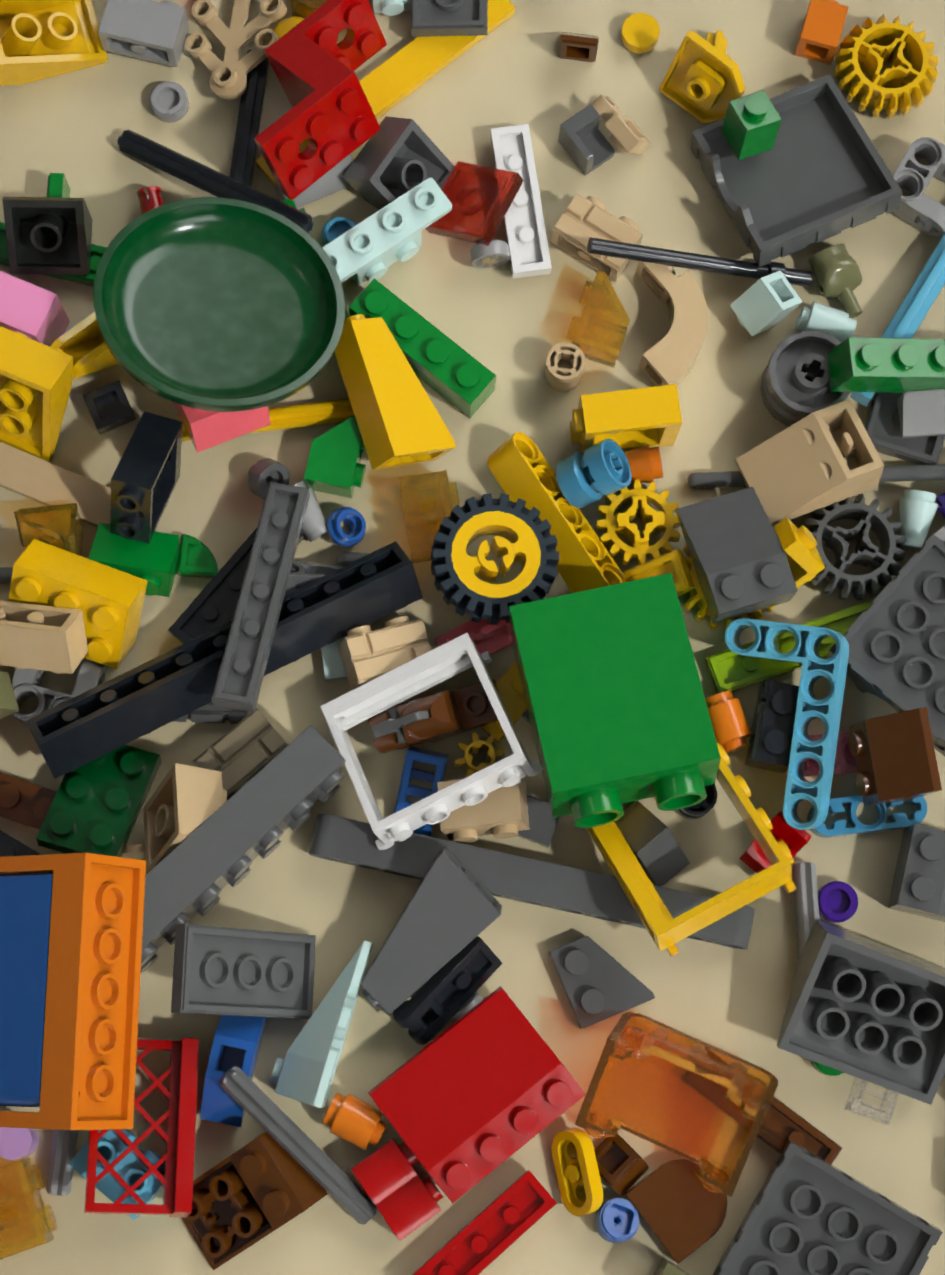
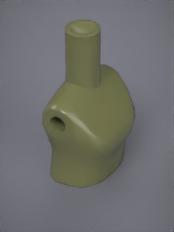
M845 244L834 245L815 253L809 258L808 262L815 273L819 293L824 297H838L844 311L849 313V318L859 316L862 310L853 290L860 286L862 275L856 261L849 255Z

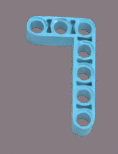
M748 618L736 619L729 624L725 632V642L732 652L752 658L802 664L783 816L792 828L798 830L815 829L825 822L828 815L849 659V643L841 633L828 628ZM751 627L755 632V641L752 646L744 649L740 644L739 637L744 629ZM787 632H791L795 637V646L791 652L783 654L779 648L780 637ZM832 637L836 642V651L831 657L823 659L819 653V644L824 638ZM825 677L831 684V690L826 698L819 700L813 693V686L818 679ZM820 718L825 725V733L821 739L814 741L808 734V726L813 719ZM811 758L820 767L819 776L812 782L805 779L802 773L804 763ZM805 799L812 803L814 807L813 818L807 823L799 819L797 815L798 804Z

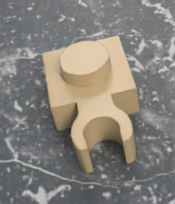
M601 94L592 103L600 117L606 122L604 125L612 133L609 139L622 153L628 151V153L642 154L652 144L627 115H623L609 96L604 98Z

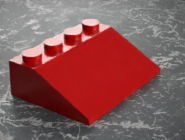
M501 986L368 1092L452 1204L586 1095Z

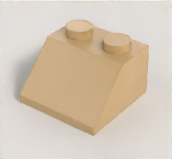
M174 763L143 808L146 874L227 801V791L223 789L221 771Z

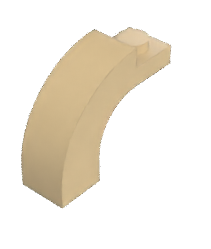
M638 261L636 274L663 303L670 319V330L664 338L643 354L639 368L655 386L678 385L694 366L705 339L708 323L705 297L697 279L689 269L676 278L674 276L675 270L672 266Z

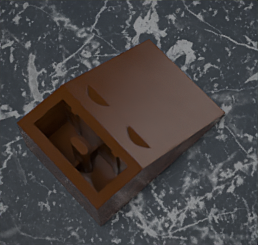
M265 1132L193 1180L192 1213L187 1218H182L211 1268L215 1270L307 1210L326 1196L327 1192Z

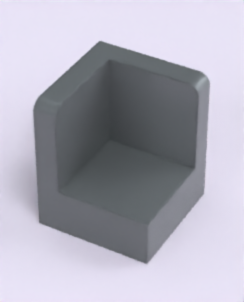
M592 104L562 123L558 142L585 176L611 159L615 153L614 148L598 129L600 114Z

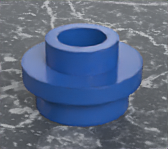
M341 507L334 510L328 517L327 532L335 544L342 547H351L358 544L364 537L366 522L362 514L350 507ZM341 521L347 523L349 527L348 534L343 533L340 526Z

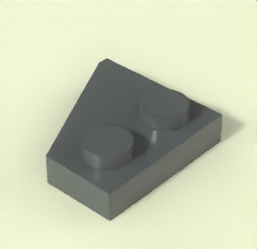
M589 936L549 952L580 1029L655 998L649 988Z

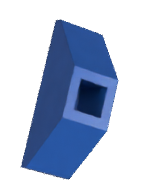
M221 1015L206 1070L200 1119L242 1127L245 1110L220 1086V1081L223 1074L233 1066L239 1067L251 1080L253 1079L266 1017Z

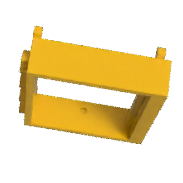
M719 743L717 745L721 759L716 779L772 866L673 919L616 823L612 822L603 826L586 828L658 950L666 949L671 957L679 953L675 943L783 885L787 893L796 890V886L792 881L791 866L795 861L789 847L783 840L777 843L770 832L773 827L768 815L762 807L755 809L749 800L751 792L747 783L740 774L737 776L733 775L727 766L730 764L729 757L723 746L719 745Z

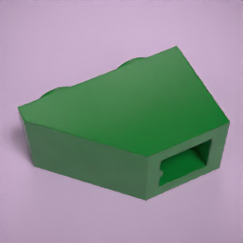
M355 415L312 440L304 474V483L308 488L313 487L314 491L352 498L354 488L362 487L366 464H361L360 462L365 446Z

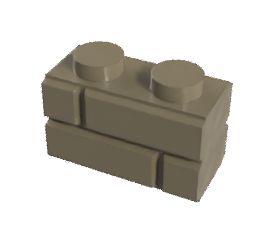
M255 708V712L249 713L193 761L200 768L222 772L223 789L227 791L228 801L285 749L288 744L263 714Z

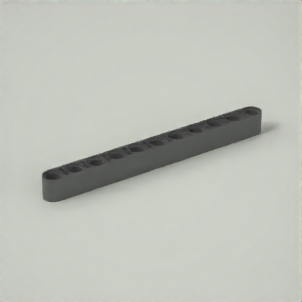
M317 814L308 853L311 856L422 880L438 852L446 845L492 896L646 929L614 876L413 833L404 841H395L394 845L388 849L379 850L375 843L379 838L373 833L369 823L333 815ZM653 885L673 919L711 899V897ZM745 905L686 938L748 950L755 908Z

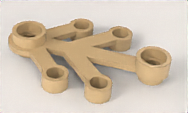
M198 0L194 3L191 10L194 18L200 25L207 26L226 48L222 62L211 51V43L203 33H192L185 42V47L191 56L195 59H200L212 73L209 84L216 96L226 100H235L243 95L247 88V74L267 57L264 50L279 39L277 34L268 27L285 17L287 7L283 0H263L261 3L262 12L248 24L251 0H234L230 28L218 17V11L210 0ZM277 6L275 10L270 11L272 7ZM208 9V11L204 15H201L203 11ZM272 39L269 44L264 45L266 41ZM254 40L256 47L241 58L242 50ZM199 43H202L199 48L195 49Z

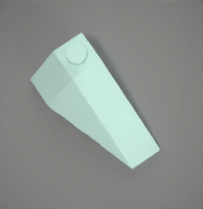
M363 941L288 1049L285 1059L277 1058L270 1081L277 1084L276 1094L318 1108L326 1106L373 943Z

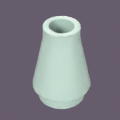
M911 489L904 490L903 499H899V513L902 525L900 530L901 535L906 536V542L902 547L922 549L938 508V504L935 503V493Z

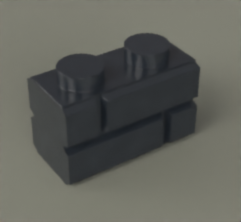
M765 680L759 687L751 728L752 735L749 739L751 746L747 749L745 765L778 773H785L788 770L799 686Z

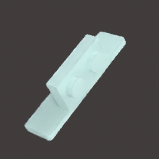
M428 178L322 248L335 266L341 283L352 277L359 287L366 281L370 283L374 278L379 280L386 274L388 267L398 260L405 262L416 255L422 245V230L451 212L452 203L435 180Z

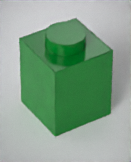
M763 90L729 101L721 132L737 159L741 160L772 150L782 119Z

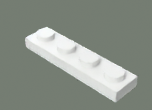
M529 124L490 129V138L506 239L510 252L512 277L514 279L551 274L552 266Z

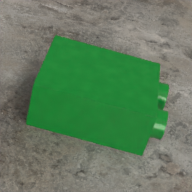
M672 573L509 606L511 641L539 761L543 768L542 774L553 818L572 814L576 827L592 828L612 823L623 817L622 803L655 797L659 810L671 811L696 805L706 799L705 786L715 784L721 757Z

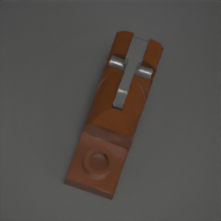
M492 679V681H493V683H494V685H495V687H496V689H497V691H498L496 681H495L494 679ZM481 682L455 691L444 690L424 698L412 700L389 708L368 719L369 727L373 728L375 736L373 742L380 753L404 749L423 742L434 743L499 721Z

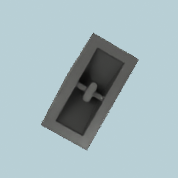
M638 800L624 811L623 817L614 821L654 885L662 887L690 863L669 828Z

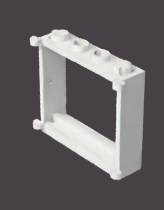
M468 633L320 706L330 728L328 731L335 740L341 756L346 760V769L372 831L379 838L375 841L379 850L392 847L395 841L399 840L401 842L406 840L413 834L414 830L426 824L432 825L444 821L450 816V812L464 805L472 806L482 802L487 798L488 793L502 786L511 787L520 783L521 779L526 777V774L528 776H535L543 770L539 760L533 763L530 762L486 668V665L492 661L489 652L486 651L480 654ZM474 666L514 754L383 819L348 737L347 729Z

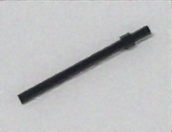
M592 237L589 238L587 244V252L596 255L760 279L781 270L790 284L809 287L813 279L811 271L785 268V264L771 261V263L758 267L757 263Z

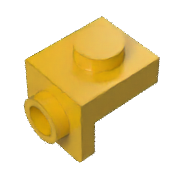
M786 517L774 528L783 550L789 555L787 560L798 589L804 583L811 581L825 566L816 548L818 543L812 533L803 525L797 528Z

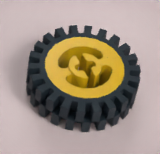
M492 493L483 494L481 500L477 501L474 497L469 498L465 501L464 506L460 507L457 505L451 510L448 518L445 516L438 532H436L431 551L432 562L430 566L431 574L435 576L434 585L437 591H442L444 594L443 600L448 606L451 603L456 606L455 612L461 616L464 613L471 615V621L480 623L481 619L489 620L488 624L497 625L499 620H505L506 623H510L509 606L544 599L558 571L557 564L559 562V551L556 552L558 543L556 535L551 536L549 532L551 525L546 519L542 522L539 518L541 512L535 507L530 511L524 507L526 501L520 498L517 499L516 503L509 501V495L500 494L499 499H492ZM485 535H499L494 536L491 547H489L487 539H485L480 544L476 556L471 557L466 553L467 547L475 539ZM490 548L495 558L502 557L499 566L502 579L508 575L513 562L517 561L522 564V572L515 579L507 583L491 584L482 581L476 576L479 575L482 579L489 582L496 580L499 572L494 560L487 561Z

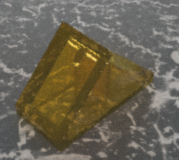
M77 503L22 508L14 512L23 547L27 548L32 540L36 539L82 556L84 534Z

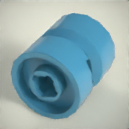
M604 439L588 447L584 453L577 452L561 460L556 466V479L559 488L568 502L576 508H583L600 500L603 494L610 495L627 487L631 483L632 478L631 468L625 453L611 439Z

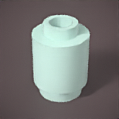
M813 301L810 308L803 306L796 323V329L801 330V332L813 330L828 333L843 342L848 337H853L857 320L849 318V313Z

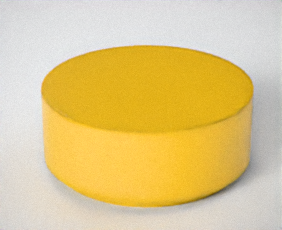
M634 13L630 15L622 26L621 40L623 45L629 51L637 54L651 51L658 42L660 34L659 24L654 17L647 13Z

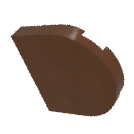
M689 1159L671 1160L662 1164L625 1193L677 1264L717 1233L724 1222L727 1212L726 1191L719 1177L706 1165Z

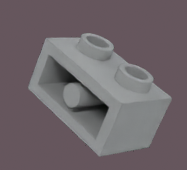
M108 0L98 34L104 51L177 68L188 34L189 24L185 8L171 1Z

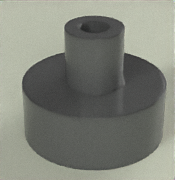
M271 458L258 461L248 472L249 489L253 494L264 500L270 482L289 485L290 475L285 465Z

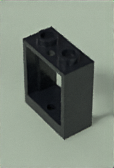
M146 411L143 412L111 478L110 533L126 539L150 543L180 477L182 421Z

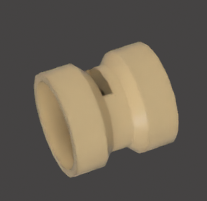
M569 342L559 343L549 350L544 368V378L552 389L559 392H568L580 384L585 368V356L582 350L577 345Z

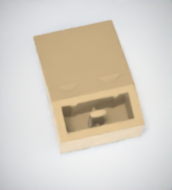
M850 399L809 414L735 459L747 487L754 488L772 526L777 525L786 517L791 520L831 505L834 502L842 501L847 497L850 498L878 487L885 466Z

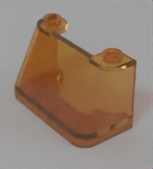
M627 1012L622 1015L607 1038L575 1125L584 1128L590 1136L597 1139L616 1136L621 1129L697 1163L696 1175L701 1180L703 1187L711 1192L724 1193L732 1197L778 1087V1080L772 1073L762 1067L639 1013Z

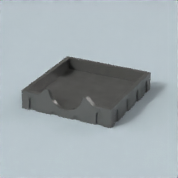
M830 74L770 99L782 119L772 150L738 160L721 132L725 117L691 131V151L702 164V170L712 187L717 190L718 198L729 217L733 218L735 227L747 248L751 249L758 267L771 263V260L780 256L782 258L802 250L811 243H818L840 234L842 230L850 227L854 228L876 219V216L885 212L888 214L899 209L902 196L901 188Z
M932 534L924 543L921 551L914 554L898 572L895 580L889 582L873 600L870 608L867 611L864 610L846 631L844 636L849 643L846 676L853 681L858 690L863 694L868 692L878 696L898 712L927 707L934 748L945 756V545H943V541ZM836 643L829 650L826 659L835 653Z
M788 1139L713 1275H919L929 1258L927 1256L932 1246L937 1244L943 1232L938 1227Z

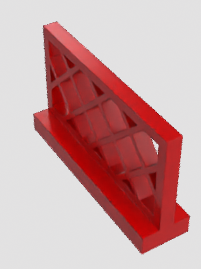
M182 1038L181 1041L137 1039V1050L144 1051L136 1057V1067L152 1085L134 1099V1110L150 1127L133 1143L120 1129H111L127 1147L111 1164L97 1151L98 1140L109 1130H101L100 1132L99 1130H89L84 1213L169 1215V1217L187 1218L192 1213L199 1039ZM151 1051H170L169 1069L158 1079L141 1062ZM169 1076V1086L167 1090L161 1082ZM155 1088L168 1101L167 1112L156 1122L139 1105ZM167 1119V1129L165 1133L159 1127V1125ZM153 1131L166 1144L165 1155L154 1165L136 1147ZM130 1152L148 1170L131 1187L114 1169ZM98 1161L104 1170L96 1177ZM165 1162V1172L163 1177L157 1170V1168ZM109 1173L125 1193L114 1203H94L95 1185ZM151 1174L164 1187L163 1205L145 1204L134 1192ZM130 1196L136 1204L120 1203Z

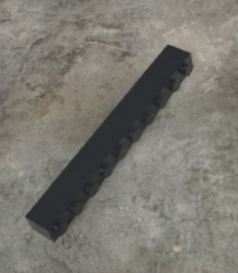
M396 541L284 595L264 676L346 636L347 632L351 629L370 625L423 598L413 563ZM232 621L26 720L54 779L74 771L212 702Z

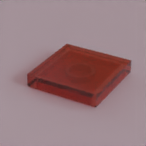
M458 161L442 190L452 203V211L426 227V230L432 234L489 246L524 180L516 172Z

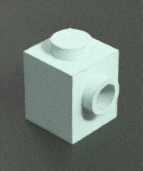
M780 270L760 278L737 298L730 307L737 315L739 324L753 337L772 329L803 301Z

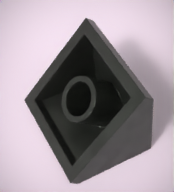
M3 197L10 274L89 275L92 218L84 198Z

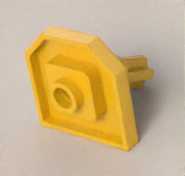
M693 30L689 31L685 35L658 90L703 124L712 123L724 118L729 101L741 98L746 90L738 64L731 59V56L725 55L728 40L723 37L724 32L717 30L716 33L709 32L705 39Z

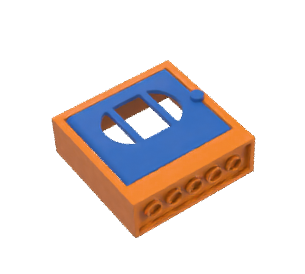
M93 853L0 857V875L53 873L46 875L0 876V1106L40 1107L39 1112L0 1111V1127L52 1130L133 1129L146 860Z

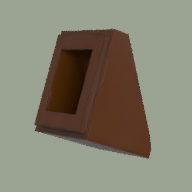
M561 32L558 57L595 62L599 36Z
M615 1130L594 1150L600 1177L620 1197L649 1169V1166L642 1157Z

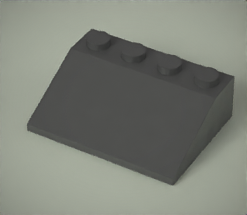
M816 919L799 958L777 1047L931 1105L945 1074V968Z

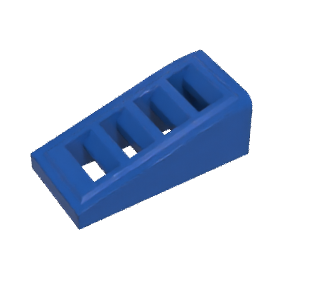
M412 746L407 749L394 813L414 804V802L406 801L407 794L426 798L438 792L437 782L444 781L449 760L448 754ZM415 761L437 766L436 772L433 773L414 768ZM411 778L432 782V789L410 785ZM426 824L414 830L413 833L431 837L434 824Z

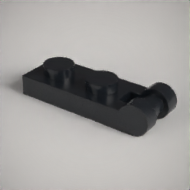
M477 936L435 973L410 1000L404 1001L394 1010V1020L402 1028H408V1034L417 1044L424 1045L428 1043L501 966L502 962L487 944ZM430 1009L431 1011L425 1017H423V1015Z

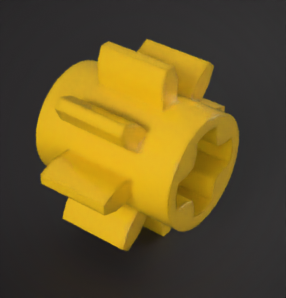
M474 732L471 744L467 746L464 743H458L457 748L465 754V757L457 759L455 767L465 766L468 770L466 777L494 764L495 759L505 755V751L502 749L494 750L492 746L494 742L493 735L488 737L487 741L479 740L478 735ZM481 750H485L487 752L486 760L489 764L481 763L478 767L473 766V756L470 753L478 754Z

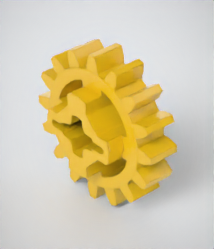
M635 480L631 490L625 487L618 491V496L613 493L606 495L605 501L609 506H599L597 514L605 519L596 522L595 530L605 531L600 540L603 545L611 544L612 547L609 552L611 557L616 556L618 553L623 555L622 565L626 566L631 558L636 559L637 565L645 563L646 558L652 560L659 557L660 551L664 554L669 553L674 549L669 541L678 542L681 537V533L673 529L680 527L678 517L673 516L676 509L679 508L678 502L670 504L666 502L670 493L668 490L657 494L655 492V482H651L647 489H642L640 480ZM630 501L629 509L625 513H618L617 516H613L622 504ZM647 502L656 506L659 511H655ZM637 510L641 523L646 524L641 538L640 530L637 529L635 523H632ZM664 532L663 537L657 543L648 546L649 538L652 535ZM618 536H623L631 543V546L621 541Z

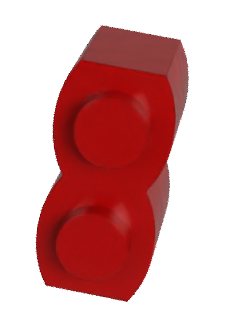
M392 1138L354 1165L351 1170L393 1233L401 1241L442 1211L437 1202L443 1196L429 1176L423 1181L413 1168L419 1161L404 1141L398 1145Z

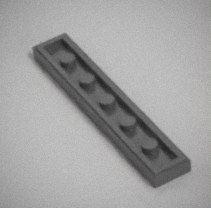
M269 483L212 696L213 706L255 712L310 498L309 488Z

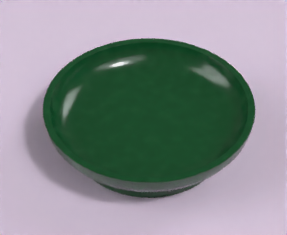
M221 197L190 198L171 202L142 214L124 227L111 241L98 264L94 279L93 300L98 326L109 351L119 365L132 378L155 394L172 402L199 410L214 412L253 410L272 405L294 395L316 378L326 366L338 345L345 321V299L341 280L335 266L319 243L308 232L285 216L263 206L237 199Z

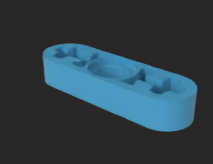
M857 795L832 798L829 801V814H842L845 812L843 804H847V819L852 828H846V819L832 823L830 826L831 830L826 829L825 823L810 830L819 837L830 838L903 829L923 821L927 814V803L923 796L908 800V804L916 805L917 811L910 814V820L907 819L905 813L891 814L888 816L891 823H886V805H874L878 812V818L873 825H865L856 816L858 805L863 803L862 797ZM904 801L887 803V808L897 807L903 804ZM813 806L810 808L808 812L807 822H809L813 818Z

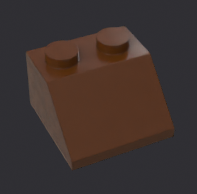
M927 707L865 719L850 726L851 732L848 736V746L851 754L856 759L858 773L855 777V785L859 796L863 798L864 806L908 801L942 790Z

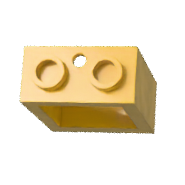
M677 384L581 395L578 409H572L573 421H570V434L572 444H579L580 452L583 453L588 447L604 439L613 440L623 451H630L649 444V448L673 446L683 423Z

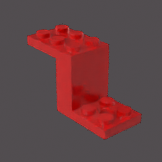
M328 0L264 50L293 108L257 135L254 140L282 193L291 201L381 130L354 70L387 45L368 0ZM346 28L347 32L344 39L337 43L339 32ZM309 138L307 147L299 153V145Z

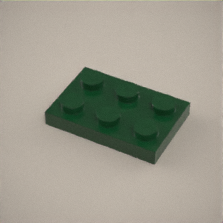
M123 745L74 771L66 773L36 837L38 846L65 854L93 853L121 857L161 765L160 754Z

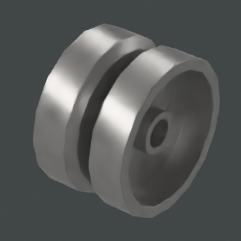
M809 330L794 333L780 342L763 372L760 388L764 405L774 419L789 427L815 411L847 399L851 392L831 391L827 353L842 343L828 333Z

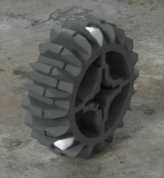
M863 493L856 496L854 503L847 497L839 501V504L834 502L831 505L825 506V509L820 508L812 511L811 513L814 518H806L802 525L816 539L818 543L816 548L825 566L811 582L813 585L819 584L822 579L828 584L824 590L825 594L830 595L835 587L840 588L839 597L841 600H845L849 596L850 590H852L856 600L864 598L865 589L870 595L875 596L880 592L879 585L886 587L890 581L893 582L890 575L897 576L898 572L902 569L897 562L903 561L906 558V552L897 547L902 546L906 542V536L894 534L902 525L901 521L889 523L887 520L892 514V508L885 509L883 513L876 510L879 506V499H874L868 506L865 505ZM840 519L858 520L857 525L852 529H844L839 526L835 529L828 525ZM870 528L875 532L880 541L882 553L878 552L879 547L871 543L868 533ZM858 533L859 536L855 542L856 551L845 560L848 553L849 540L852 541ZM822 540L826 541L825 546L833 550L836 561L834 566L824 554ZM852 564H860L865 567L869 564L876 568V570L864 575L845 573Z

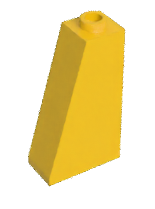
M363 314L346 318L334 353L372 470L434 461L456 448L452 435L383 318L365 319Z

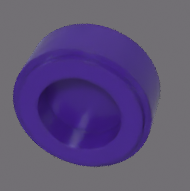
M833 881L823 885L818 890L819 915L831 923H840L850 919L858 908V897L855 890L849 884L842 881Z

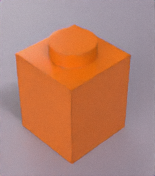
M811 0L804 18L795 56L831 65L839 45L849 7L840 5L835 0Z

